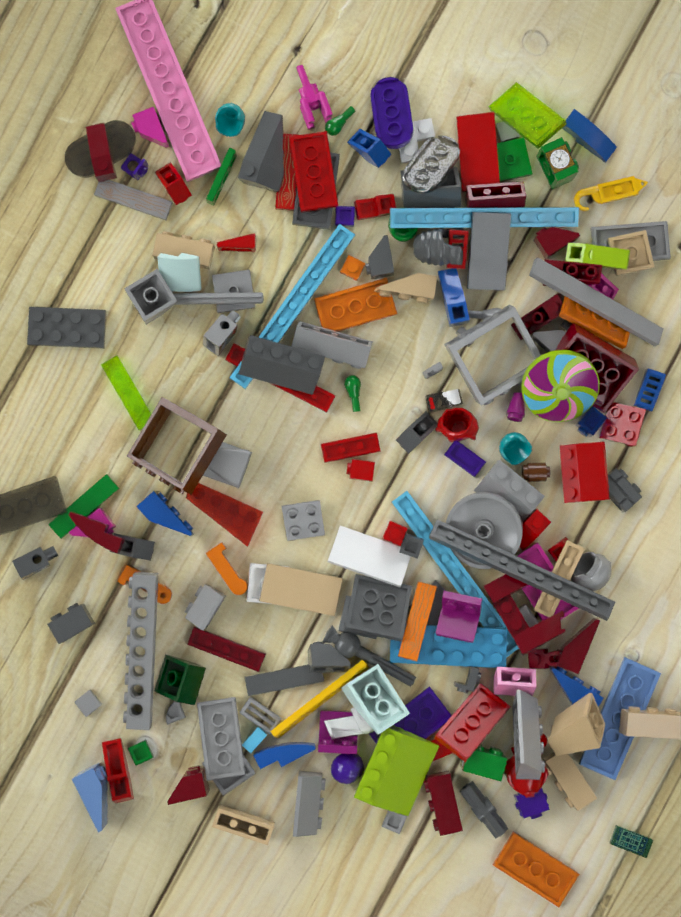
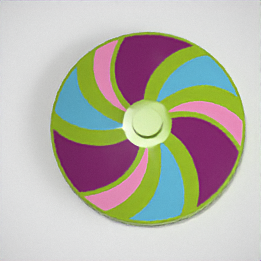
M555 350L539 356L528 366L522 378L521 390L526 406L534 415L551 422H564L583 415L592 407L597 399L600 383L597 371L588 358L570 350Z

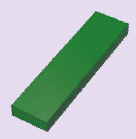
M106 474L48 525L62 539L76 527L69 517L70 512L88 517L120 488Z

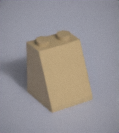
M588 693L555 716L554 723L551 726V734L548 737V744L556 756L600 748L606 724L592 693Z

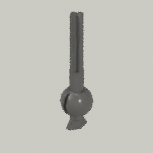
M333 625L326 632L323 643H334L335 649L345 658H351L355 655L373 666L379 664L383 672L410 687L414 684L416 676L362 647L357 635L346 632L339 634Z

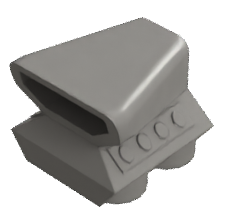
M223 442L203 476L239 488L252 452Z

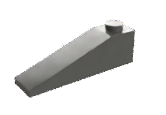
M264 111L239 172L238 178L244 184L275 192L280 191L284 178L283 115Z

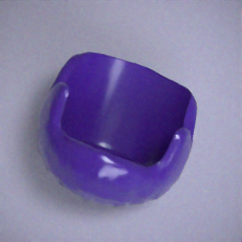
M339 754L332 761L331 775L334 780L342 784L355 782L364 771L362 758L358 754Z

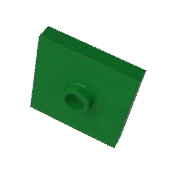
M524 137L497 143L500 182L527 177L533 174Z

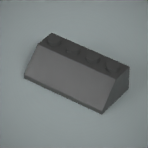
M250 335L238 374L313 395L322 371L325 356Z

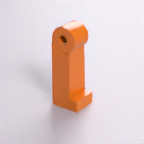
M221 542L206 552V555L230 590L236 595H242L247 591L248 584L238 576L224 555L223 551L227 548Z
M128 564L117 582L126 585L129 578L133 577L135 572L141 571ZM158 582L157 602L166 604L172 598V591L167 586Z

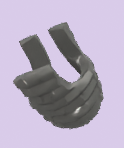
M439 228L428 230L427 232L423 231L414 239L413 250L415 257L428 265L442 266L449 263L462 265L463 253L461 247H463V243L449 245L444 242L443 238H449V229L464 230V228ZM453 235V238H464V236Z

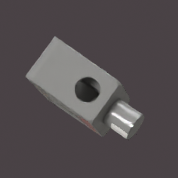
M233 310L227 317L221 314L204 334L203 346L219 356L237 332L236 323L241 318L240 315Z

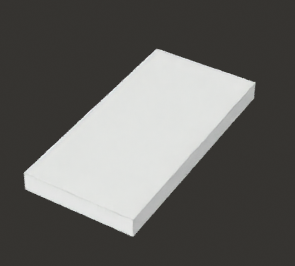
M340 526L327 562L401 587L411 556L399 553L400 546Z

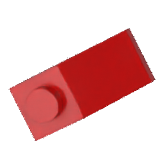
M171 162L155 171V174L175 205L185 202L192 196L184 180Z
M534 509L522 522L523 536L519 546L522 550L526 549L551 523L538 509Z

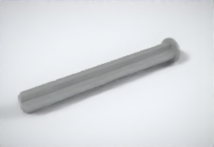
M262 292L173 294L178 301L175 305L262 304L264 301Z

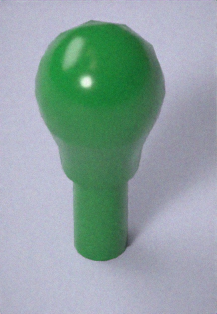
M350 106L343 114L328 120L325 124V131L331 136L338 135L346 120L356 112L355 109Z
M349 375L344 380V386L349 394V398H351L353 412L361 411L359 403L361 381L356 375Z

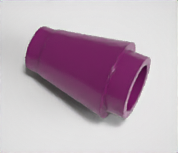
M513 393L506 415H508L507 419L510 421L522 422V419L525 417V402L522 393Z

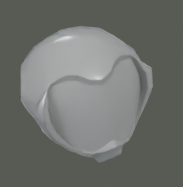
M586 552L582 554L571 577V581L591 591L600 590L611 577V562L604 555Z

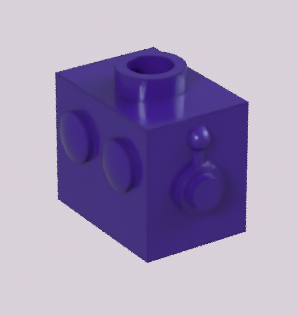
M542 788L531 798H525L520 793L514 795L516 800L515 807L524 819L527 817H531V819L541 817L542 812L550 810L547 803V794L543 792Z

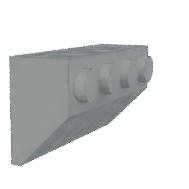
M516 690L512 706L516 779L540 780L541 773L545 772V761L541 760V754L544 753V743L540 742V736L543 734V725L539 724L542 708L538 706L537 698L522 690Z

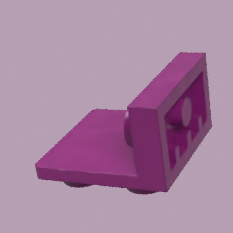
M444 591L436 635L473 643L482 610V598Z
M320 711L318 752L357 754L358 735L331 739L324 723L327 720L353 716L352 712Z

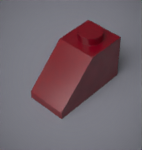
M544 227L536 233L537 236L533 241L544 258L547 259L568 246V243L576 241L580 234L556 227L549 229Z

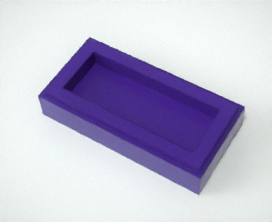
M454 441L444 454V456L473 477H476L486 461L459 441Z

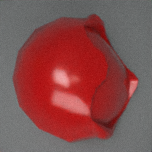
M464 408L447 409L438 419L435 430L436 432H441L450 442L469 438L475 441L479 426L477 419L471 412Z
M513 755L506 762L504 774L508 783L515 791L524 795L525 798H531L539 792L546 782L548 769L545 766V772L541 773L540 780L516 779L515 755Z

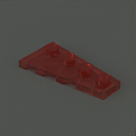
M198 483L192 495L187 493L186 499L244 545L249 546L264 513L263 511Z

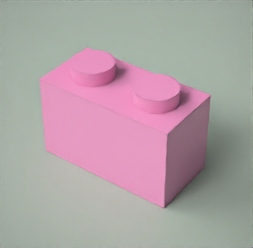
M497 667L493 677L495 695L515 696L516 690H522L533 696L536 689V669Z

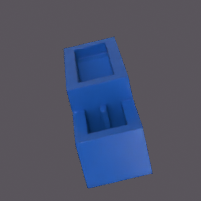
M575 109L561 127L576 138L575 141L605 163L617 148L596 125Z
M308 742L282 743L257 751L253 756L260 769L276 761L283 767L316 749L315 743Z

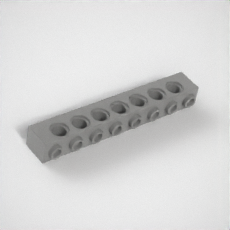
M135 572L133 577L129 578V588L132 589V596L128 598V608H131V615H128L127 619L130 635H127L126 645L130 646L129 654H126V665L129 666V672L125 674V685H128V692L124 694V704H127V711H124L123 723H126V729L150 730L152 726L159 573ZM140 588L145 589L148 596L141 597L138 594V590ZM144 608L147 611V616H140L137 609ZM137 628H144L146 635L140 636L136 631ZM136 647H143L145 654L139 655L136 652ZM135 667H143L144 673L138 674L135 671ZM134 686H142L144 692L137 693L134 690ZM133 705H141L143 711L136 712L133 708Z

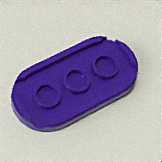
M386 77L376 83L370 94L376 137L387 148L399 149L411 141L414 133L407 86L399 81V79Z

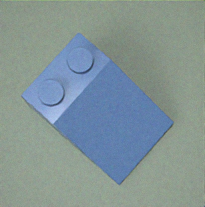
M97 763L79 772L72 778V781L97 831L100 832L108 824V780L105 767Z

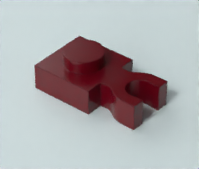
M534 649L528 653L529 669H547L549 665L560 666V662H555L553 659L554 655H560L559 651L548 653V649Z

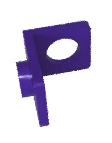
M131 153L122 164L121 169L138 181L140 177L147 173L149 165L144 158L141 160ZM131 161H136L139 164L134 171L128 169V164Z

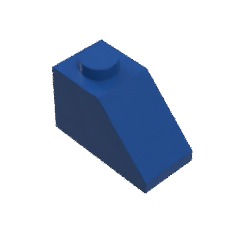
M359 129L347 142L366 161L378 168L392 155L379 138L362 129Z

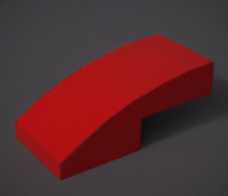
M394 194L378 195L374 198L354 201L357 220L390 215V208H396Z

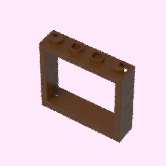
M161 397L127 457L134 460L132 464L140 469L142 467L147 468L145 472L153 477L156 475L160 476L159 481L169 486L172 483L175 485L173 489L183 494L185 491L192 495L227 434ZM171 411L211 434L183 483L143 459Z

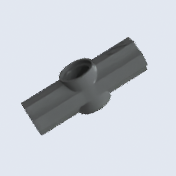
M473 781L463 786L460 790L461 795L470 804L477 818L486 825L495 839L502 836L509 828L497 814L493 804L487 797H484Z

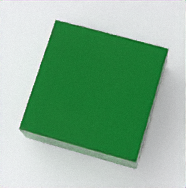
M143 740L128 748L135 766L154 758L147 740Z

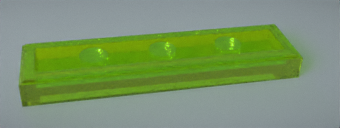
M116 355L101 364L140 431L144 428L152 413L120 358Z

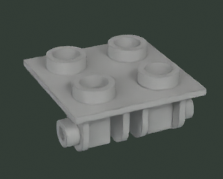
M320 500L282 506L287 541L325 535Z

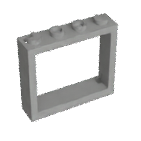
M512 305L506 306L444 344L474 399L481 406L483 404H490L494 401L493 398L498 395L508 393L511 387L521 385L527 368L486 393L481 394L457 350L512 318L534 359L541 356L516 308Z

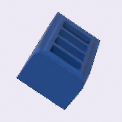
M649 368L646 369L634 406L652 412L666 374ZM652 376L658 378V382L649 379V377ZM648 383L656 386V388L652 389L647 387L646 385ZM643 392H650L653 394V397L645 395ZM641 398L651 401V403L647 404L641 402L640 400Z

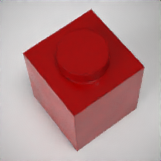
M352 459V463L347 464L346 474L350 475L349 479L372 482L375 462Z
M389 521L382 539L401 546L408 528Z

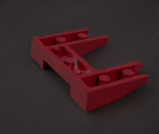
M505 574L486 584L484 589L521 654L524 656L565 633V629H561L560 617H564V612L561 611L529 628L511 595L529 585Z

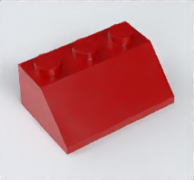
M605 442L560 445L564 503L610 500Z

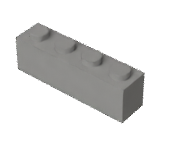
M299 321L292 347L323 355L336 363L344 362L354 368L361 369L366 367L373 341Z

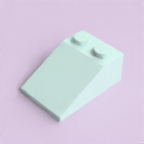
M379 664L341 687L350 703L377 735L410 714Z

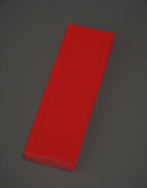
M377 433L321 444L324 463L381 452Z

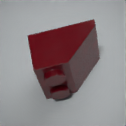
M200 765L188 768L168 799V805L208 795L210 788L206 780L205 767L200 768Z

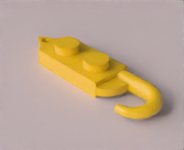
M631 176L597 184L596 186L579 190L574 196V204L576 207H579V210L588 211V207H583L580 204V198L583 196L591 195L596 203L605 204L637 196L639 191L648 182Z

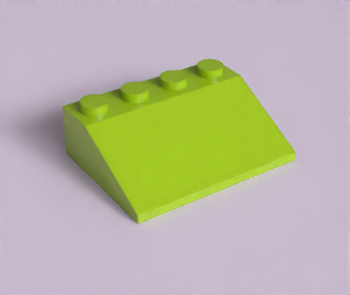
M392 725L380 734L357 786L354 798L375 807L409 816L439 745Z

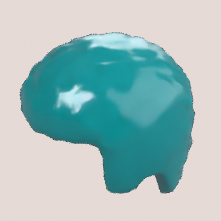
M234 103L223 104L215 115L216 130L226 137L238 136L245 124L243 110Z
M512 432L502 438L499 452L507 462L512 465H518L531 454L532 446L524 435Z

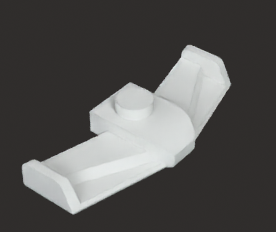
M355 708L350 709L353 716L324 721L331 739L368 734L374 730Z

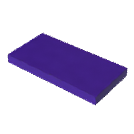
M429 686L405 705L410 714L394 725L426 739L442 727L452 715ZM375 731L368 733L374 742L377 743L380 734L377 735Z

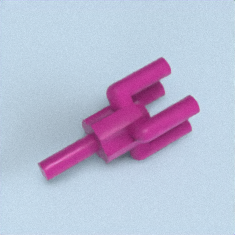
M299 65L296 69L303 85L298 90L301 96L300 110L307 129L311 130L315 128V119L312 111L320 108L325 123L332 119L333 113L325 92H319L316 83L311 84L309 82L304 66Z

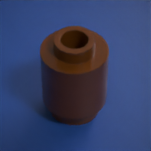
M546 462L522 465V478L527 480V482H546L547 478H550V466H546Z

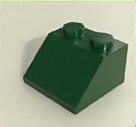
M165 654L154 691L176 702L195 705L206 668L196 663Z

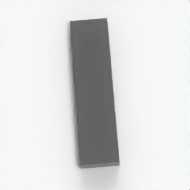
M307 664L245 676L248 696L324 682L323 673H309V665Z

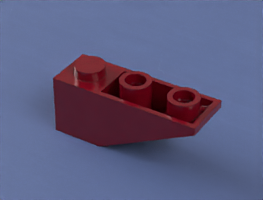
M544 259L545 262L586 285L600 284L602 265Z
M557 293L521 317L530 335L559 317L564 295ZM515 322L512 323L511 326L520 341L523 340Z

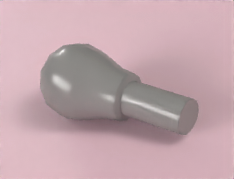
M501 309L468 310L469 318L485 320Z

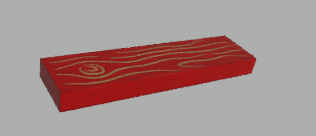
M283 133L284 178L280 191L276 192L275 209L294 211L296 178L289 137L297 136L298 134Z

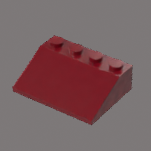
M575 323L570 326L556 350H570L580 353L594 365L599 377L600 386L597 399L592 406L604 413L639 370L634 358Z

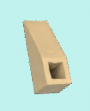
M417 273L375 288L374 292L380 293V296L383 297L396 295L401 300L413 298L417 299L416 302L428 303V301L434 299L437 276Z

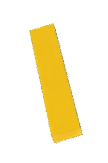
M361 660L271 730L272 735L276 738L282 737L342 690L341 687L367 671L369 666L364 660Z

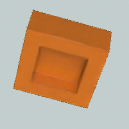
M348 255L340 273L358 281L365 263Z

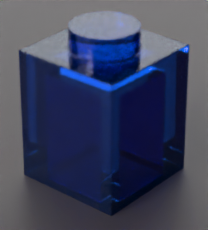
M591 406L575 426L578 427L577 431L585 437L594 436L607 417Z

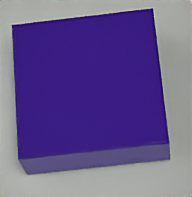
M336 207L335 226L341 224L342 226L354 227L355 207Z

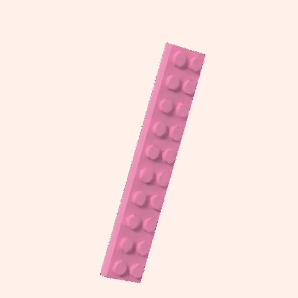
M134 0L116 7V12L187 182L219 170L221 163L153 0Z

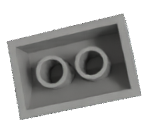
M501 460L494 464L474 489L476 493H494L508 500L516 508L522 522L545 497Z
M299 771L293 828L294 837L317 835V829H321L322 818L318 817L319 810H323L324 798H320L321 790H325L326 781L325 778H322V773Z

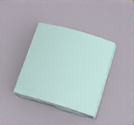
M160 253L157 257L159 272L171 291L193 292L202 289L199 256L185 253L173 256Z

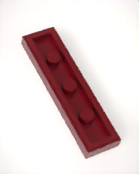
M195 626L187 643L189 646L257 672L260 671L266 653L206 630L203 631Z

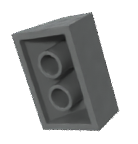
M457 167L400 171L404 208L461 207V184Z

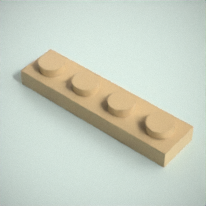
M567 540L552 573L570 581L585 548ZM542 591L534 610L547 617H551L560 599Z

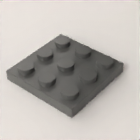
M356 574L344 630L402 642L412 586L401 584V587H397L368 576Z

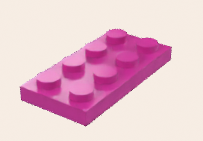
M539 543L532 545L517 555V557L550 572L554 568ZM529 585L522 590L533 608H535L542 591ZM560 600L553 615L563 611L564 617H560L562 620L579 608ZM537 612L542 621L549 618Z

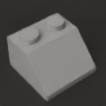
M158 269L124 288L146 325L162 316L178 302Z
M208 584L198 588L195 593L197 599L194 604L190 602L185 610V613H187L185 618L203 631L207 629L226 595Z

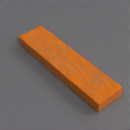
M418 582L398 657L418 661L437 586Z

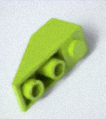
M568 243L565 261L602 265V268L627 270L630 250L592 244Z

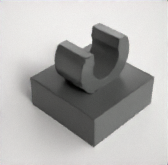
M406 533L399 553L418 559L424 539Z

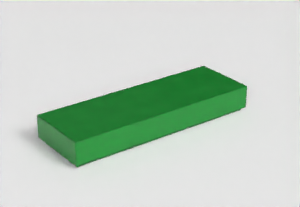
M230 147L206 197L207 203L213 206L237 157L236 150Z

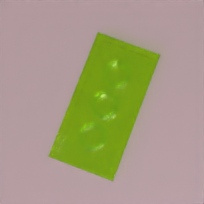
M517 82L488 106L491 112H494L497 117L537 149L567 125L564 118Z

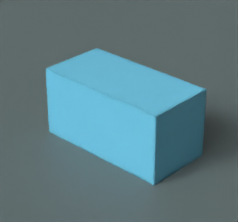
M258 726L242 746L252 753L267 736V733Z

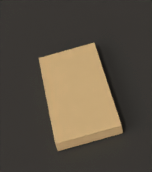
M267 563L259 601L335 616L342 578Z

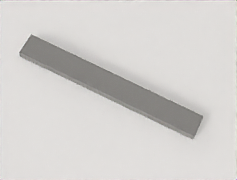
M538 257L534 260L529 274L530 277L651 345H659L664 328Z

